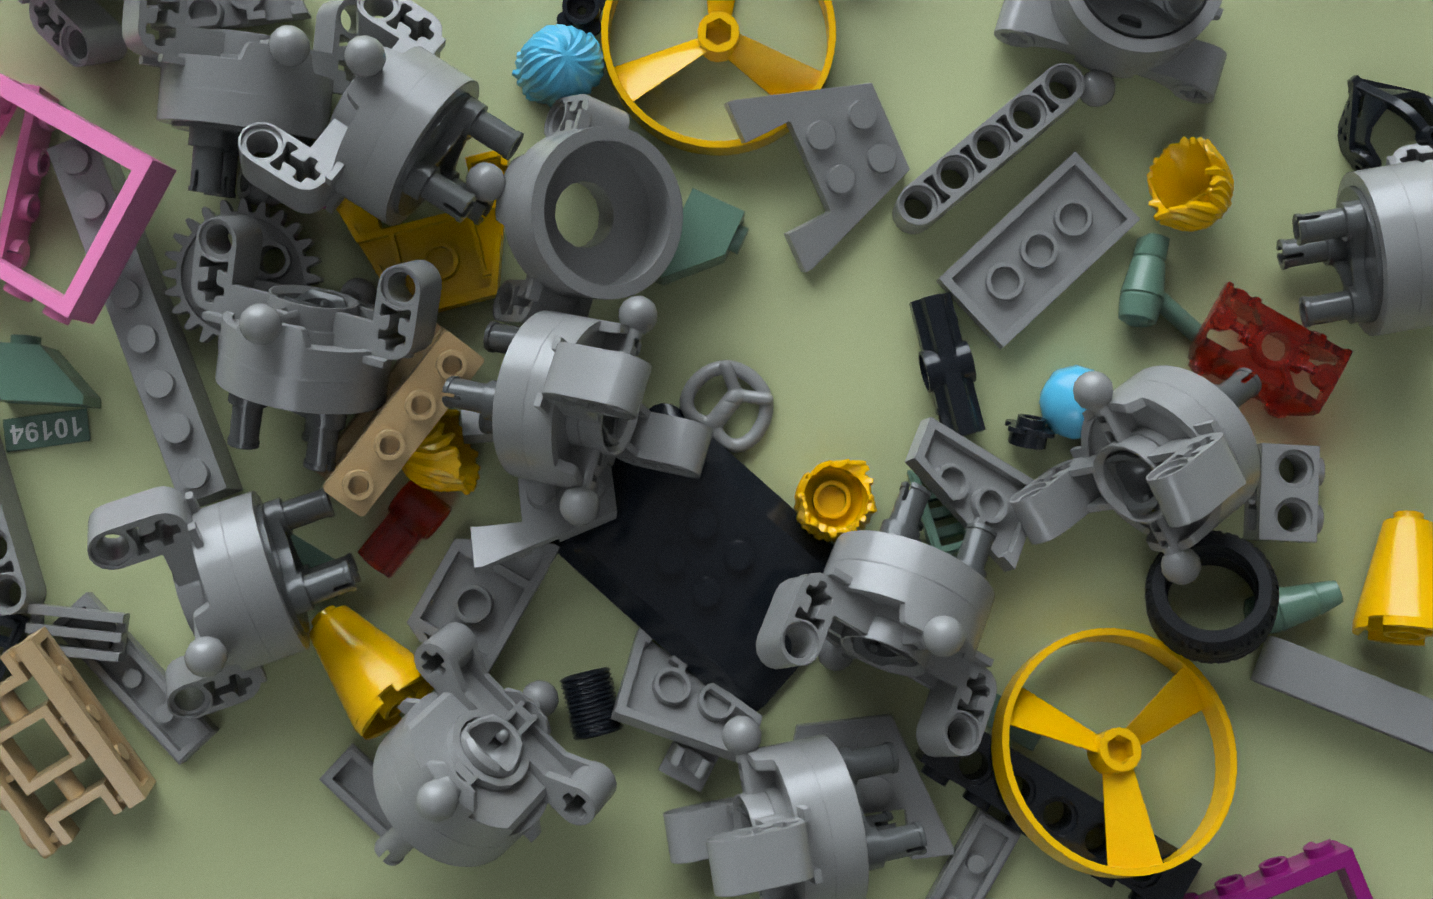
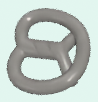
M732 360L712 362L696 371L686 382L679 399L680 410L684 418L712 428L714 431L712 437L726 450L733 453L744 452L756 445L766 433L773 415V396L766 382L750 367ZM722 375L728 391L710 414L703 415L699 413L694 406V398L698 390L708 380ZM737 377L747 382L754 391L742 389ZM742 403L759 405L758 417L747 434L735 439L724 432V425Z

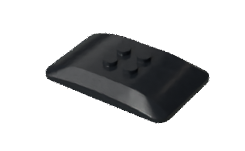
M660 403L649 408L651 412L684 418L681 410L672 404ZM713 437L700 478L684 477L647 469L615 458L611 468L617 507L616 519L562 542L557 539L550 543L560 546L558 554L670 655L676 656L687 664L686 669L704 685L715 683L756 712L759 711L799 667L769 668L761 662L757 655V636L775 591L780 583L787 579L804 574L823 573L834 544L823 539H815L813 534H808L807 530L803 529L796 520V511ZM786 634L785 648L790 654L792 644L789 636Z

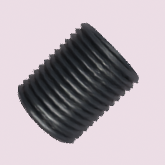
M609 667L573 674L559 681L562 683L561 689L564 690L562 694L565 695V704H567L565 708L568 709L569 722L572 723L570 727L573 728L571 732L574 735V740H585L621 730L624 726L621 722L610 719L617 696H615L616 692L613 691L615 687L613 686L614 682H612L613 678L610 677L612 673L609 672Z

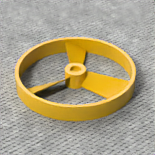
M619 0L605 1L601 22V43L605 66L615 94L626 111L643 129L666 144L683 151L710 156L742 154L769 145L790 132L785 123L747 143H741L740 139L728 141L696 139L676 133L660 125L634 103V101L702 55L714 62L729 60L769 95L824 89L827 82L836 43V21L831 0H818L824 17L827 36L826 58L822 71L816 70L740 34L739 25L735 18L732 17L735 0H707L708 15L704 16L699 23L697 30L698 38L614 67L610 52V34L613 16Z
M1097 628L1068 635L1043 648L1029 658L1012 676L999 700L992 727L991 753L995 778L1001 796L1010 814L1026 836L1043 852L1063 865L1085 874L1114 879L1160 873L1186 862L1200 852L1214 837L1227 816L1232 803L1237 778V751L1231 722L1217 692L1203 673L1189 659L1173 652L1162 641L1143 633L1118 628ZM1084 642H1108L1131 647L1156 659L1175 674L1126 728H1111L1098 734L1022 687L1032 671L1048 655L1060 648ZM1202 711L1210 730L1215 754V780L1211 801L1203 820L1190 839L1180 849L1162 860L1134 767L1137 766L1141 759V746L1197 712ZM1010 725L1087 750L1090 764L1096 771L1102 774L1107 866L1085 859L1070 851L1053 838L1034 817L1019 790L1014 776L1009 747Z

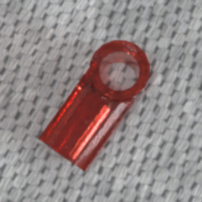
M412 480L397 493L387 509L389 514L357 552L366 563L388 578H392L422 540L426 541L438 530L452 510L451 506L431 490L422 488Z

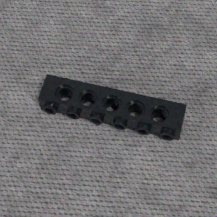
M984 731L981 743L976 750L982 756V764L978 771L973 774L961 773L959 768L961 757H931L926 755L920 747L918 748L915 756L920 762L924 763L920 772L946 787L949 780L966 789L962 795L964 799L985 812L993 805L1007 814L1003 821L1005 824L1026 836L1010 814L998 788L992 763V735ZM1010 747L1014 776L1021 777L1023 782L1021 794L1037 821L1053 838L1070 851L1085 859L1107 866L1105 838L1103 843L1095 849H1087L1085 845L1086 835L1091 829L1103 827L1105 831L1104 803ZM1055 801L1062 802L1064 807L1062 818L1054 824H1046L1043 820V812L1046 806ZM1154 834L1162 860L1178 850V848ZM1192 857L1172 869L1151 875L1116 879L1091 876L1110 888L1113 887L1116 881L1131 889L1128 895L1129 899H1183L1202 863Z

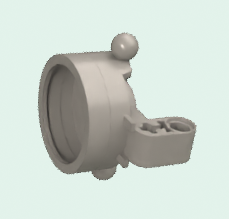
M586 94L562 97L555 101L547 114L544 125L546 138L537 142L525 154L513 159L504 175L500 168L487 162L476 164L466 176L468 191L477 195V200L481 202L496 200V220L504 225L511 251L518 264L527 274L526 280H506L500 286L493 303V317L495 320L521 327L529 317L543 310L588 317L593 299H620L635 295L652 285L672 261L680 241L683 224V206L679 185L670 165L659 150L648 140L640 136V133L628 129L629 115L627 112ZM574 183L583 185L591 192L596 200L599 211L598 228L592 240L581 247H576L564 239L558 230L555 219L556 203L561 193Z

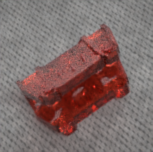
M1226 282L1189 347L1188 359L1190 362L1188 366L1198 375L1203 376L1211 373L1223 381L1232 376L1239 368L1251 369L1252 373L1241 382L1245 384L1256 374L1259 376L1262 389L1253 398L1264 403V409L1274 418H1286L1287 415L1314 416L1319 414L1342 375L1353 351L1349 348L1343 349L1327 340L1328 336L1305 328L1261 303V298L1257 296L1250 297L1243 289L1234 288L1233 283ZM1237 317L1241 318L1247 323L1244 325L1238 322ZM1210 329L1218 332H1225L1230 329L1239 334L1237 341L1248 348L1230 351L1207 338L1206 335ZM1268 334L1285 344L1284 356L1278 361L1268 359L1262 352L1261 344ZM1309 359L1318 360L1319 362H1332L1336 364L1331 365L1328 363H1324L1316 366L1315 364L1309 362ZM1302 370L1309 374L1312 385L1320 390L1317 399L1295 387L1290 371L1296 375Z

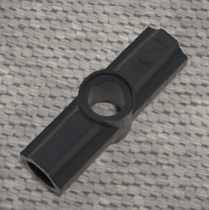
M950 292L939 293L910 302L909 306L921 349L918 353L920 371L927 391L929 393L932 392L939 422L962 436L986 430L973 383L976 381L974 359L967 341H962L958 318Z

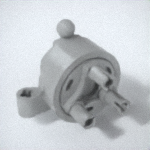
M450 622L421 644L414 653V663L418 672L436 691L421 699L406 698L397 708L405 716L383 739L375 754L373 762L374 788L378 802L392 827L376 841L374 850L378 857L386 850H389L390 854L383 862L390 866L401 863L413 848L436 861L452 866L476 867L485 865L503 855L522 835H525L532 843L541 833L540 817L543 815L548 803L569 823L575 825L590 823L614 795L617 788L615 775L603 763L590 761L567 752L550 735L551 728L547 716L554 713L559 702L558 692L552 684L547 681L536 680L526 685L523 692L508 687L504 689L487 672L478 649L476 636L471 629L464 624Z

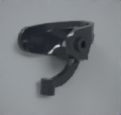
M1354 75L1347 80L1349 97L1338 123L1337 136L1342 155L1354 171L1382 166V161L1372 146L1370 137L1374 125L1386 109L1400 116L1416 132L1415 140L1418 145H1433L1432 97L1419 91L1362 79L1359 75Z

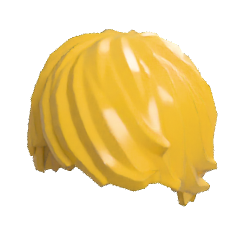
M1183 137L1179 143H1172L1163 149V153L1160 154L1159 158L1155 157L1152 161L1153 165L1149 166L1150 172L1147 174L1148 190L1152 197L1148 205L1157 212L1153 216L1156 221L1160 220V225L1180 231L1193 232L1211 227L1218 219H1222L1224 213L1232 205L1234 179L1226 160L1209 139L1205 140L1202 137L1197 139L1195 137H1190L1189 139Z
M447 409L402 467V470L410 480L422 488L438 492L462 491L464 495H469L475 491L477 480L480 479L478 471H480L481 467L476 464L479 452L472 449L470 444H464L462 427L459 426L461 412L457 409Z
M849 459L828 460L818 464L811 472L803 475L795 491L794 510L797 513L796 520L803 529L807 530L808 534H813L814 538L818 540L823 539L826 542H835L843 533L865 530L866 525L870 523L871 516L877 512L874 495L871 492L873 478L865 474L870 470L869 466L866 465V461H850Z

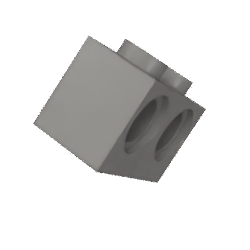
M1257 444L1261 454L1260 477L1255 492L1244 504L1243 538L1259 541L1317 543V534L1321 532L1324 522L1323 509L1318 505L1319 486L1322 485L1325 477V463L1320 458V446ZM1283 458L1288 459L1294 467V475L1290 482H1286L1279 472V465ZM1283 505L1290 509L1293 516L1292 524L1287 530L1280 526L1277 518L1278 512Z

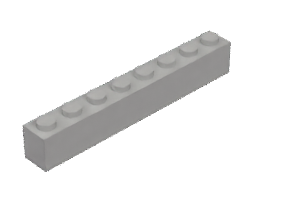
M73 138L47 148V152L87 254L126 179L119 163ZM144 230L105 305L174 488L180 491L184 497L185 493L193 491L199 506L202 507L243 491V487L178 316L172 312L174 308L170 296L165 295L164 291L167 290V287Z

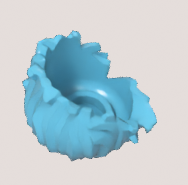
M546 25L540 31L533 34L527 43L524 44L521 52H517V59L515 61L517 69L512 72V76L517 79V85L522 88V93L526 95L527 100L547 104L551 108L555 101L562 97L590 94L592 87H597L604 76L603 68L605 67V62L600 44L592 32L586 34L581 29H577L572 25Z

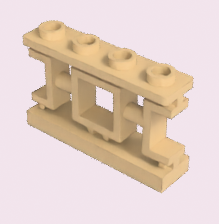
M436 323L432 343L426 349L414 353L412 358L398 359L391 368L385 404L378 409L355 414L340 433L335 470L328 471L326 465V472L315 471L324 477L323 479L326 481L323 484L324 491L358 516H365L448 408L444 406L442 397L454 398L455 394L442 392L446 380L450 376H459L462 379L471 380L484 363V358L451 332Z
M44 626L29 635L21 643L9 648L0 656V659L12 674V676L0 682V709L10 721L0 728V808L8 811L19 825L20 835L26 845L31 849H37L40 855L46 859L53 855L60 846H66L72 842L80 831L70 817V814L101 796L112 813L116 815L123 811L126 806L130 809L145 800L155 785L156 780ZM33 676L49 699L28 711L13 689L27 682ZM44 718L69 754L37 772L12 736ZM90 755L105 777L85 788L71 769L85 761ZM53 780L67 800L48 812L34 791Z

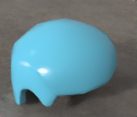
M1080 365L1060 368L1054 371L1045 383L1040 393L1039 404L1042 417L1046 419V424L1055 434L1070 439H1081L1084 421L1082 413L1087 409L1082 408L1074 399V382L1083 373L1095 370Z

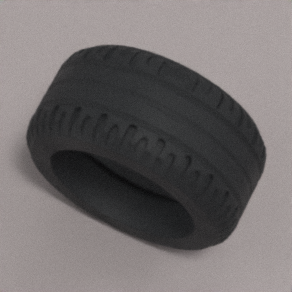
M1212 530L1198 543L1190 547L1200 557L1201 566L1214 565L1232 570L1248 583L1255 596L1254 608L1248 617L1239 624L1222 630L1200 629L1186 623L1176 615L1168 601V592L1173 583L1168 581L1162 574L1161 560L1164 553L1159 552L1148 570L1145 582L1146 611L1154 632L1169 649L1195 662L1221 664L1245 657L1247 654L1255 651L1267 639L1277 616L1279 584L1271 563L1251 542L1229 532L1222 533V531Z

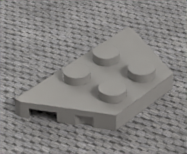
M454 539L410 615L407 624L417 639L423 643L450 622L464 624L476 636L482 660L487 672L490 673L561 547L557 544L547 543L533 549V554L519 560H515V558L509 559L493 566V570L488 573L475 575L472 539Z

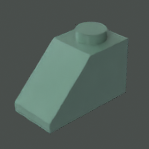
M692 188L683 208L682 232L677 250L666 270L655 282L661 285L669 284L725 263L730 251L738 254L749 231V228L742 225L745 211Z
M14 334L11 335L10 343L0 342V402L101 409V398L59 350L41 345V337Z

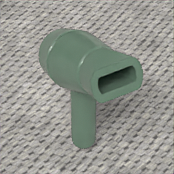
M1149 233L1137 238L1133 258L1120 291L1118 318L1130 326L1144 328L1156 325L1159 314H1161L1191 342L1196 344L1204 342L1207 338L1206 328L1165 292V262L1170 238L1155 233Z
M1332 580L1286 587L1279 586L1277 616L1270 634L1291 629L1318 617L1320 614L1323 615L1343 603V596L1337 582ZM1254 595L1244 600L1243 613L1245 618L1248 617L1254 608Z

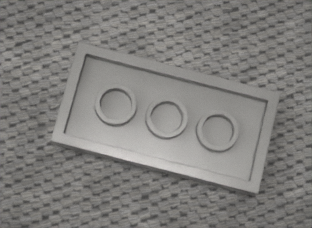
M1075 151L941 275L936 282L946 293L950 292L951 298L997 347L1002 349L1127 233L1140 218Z

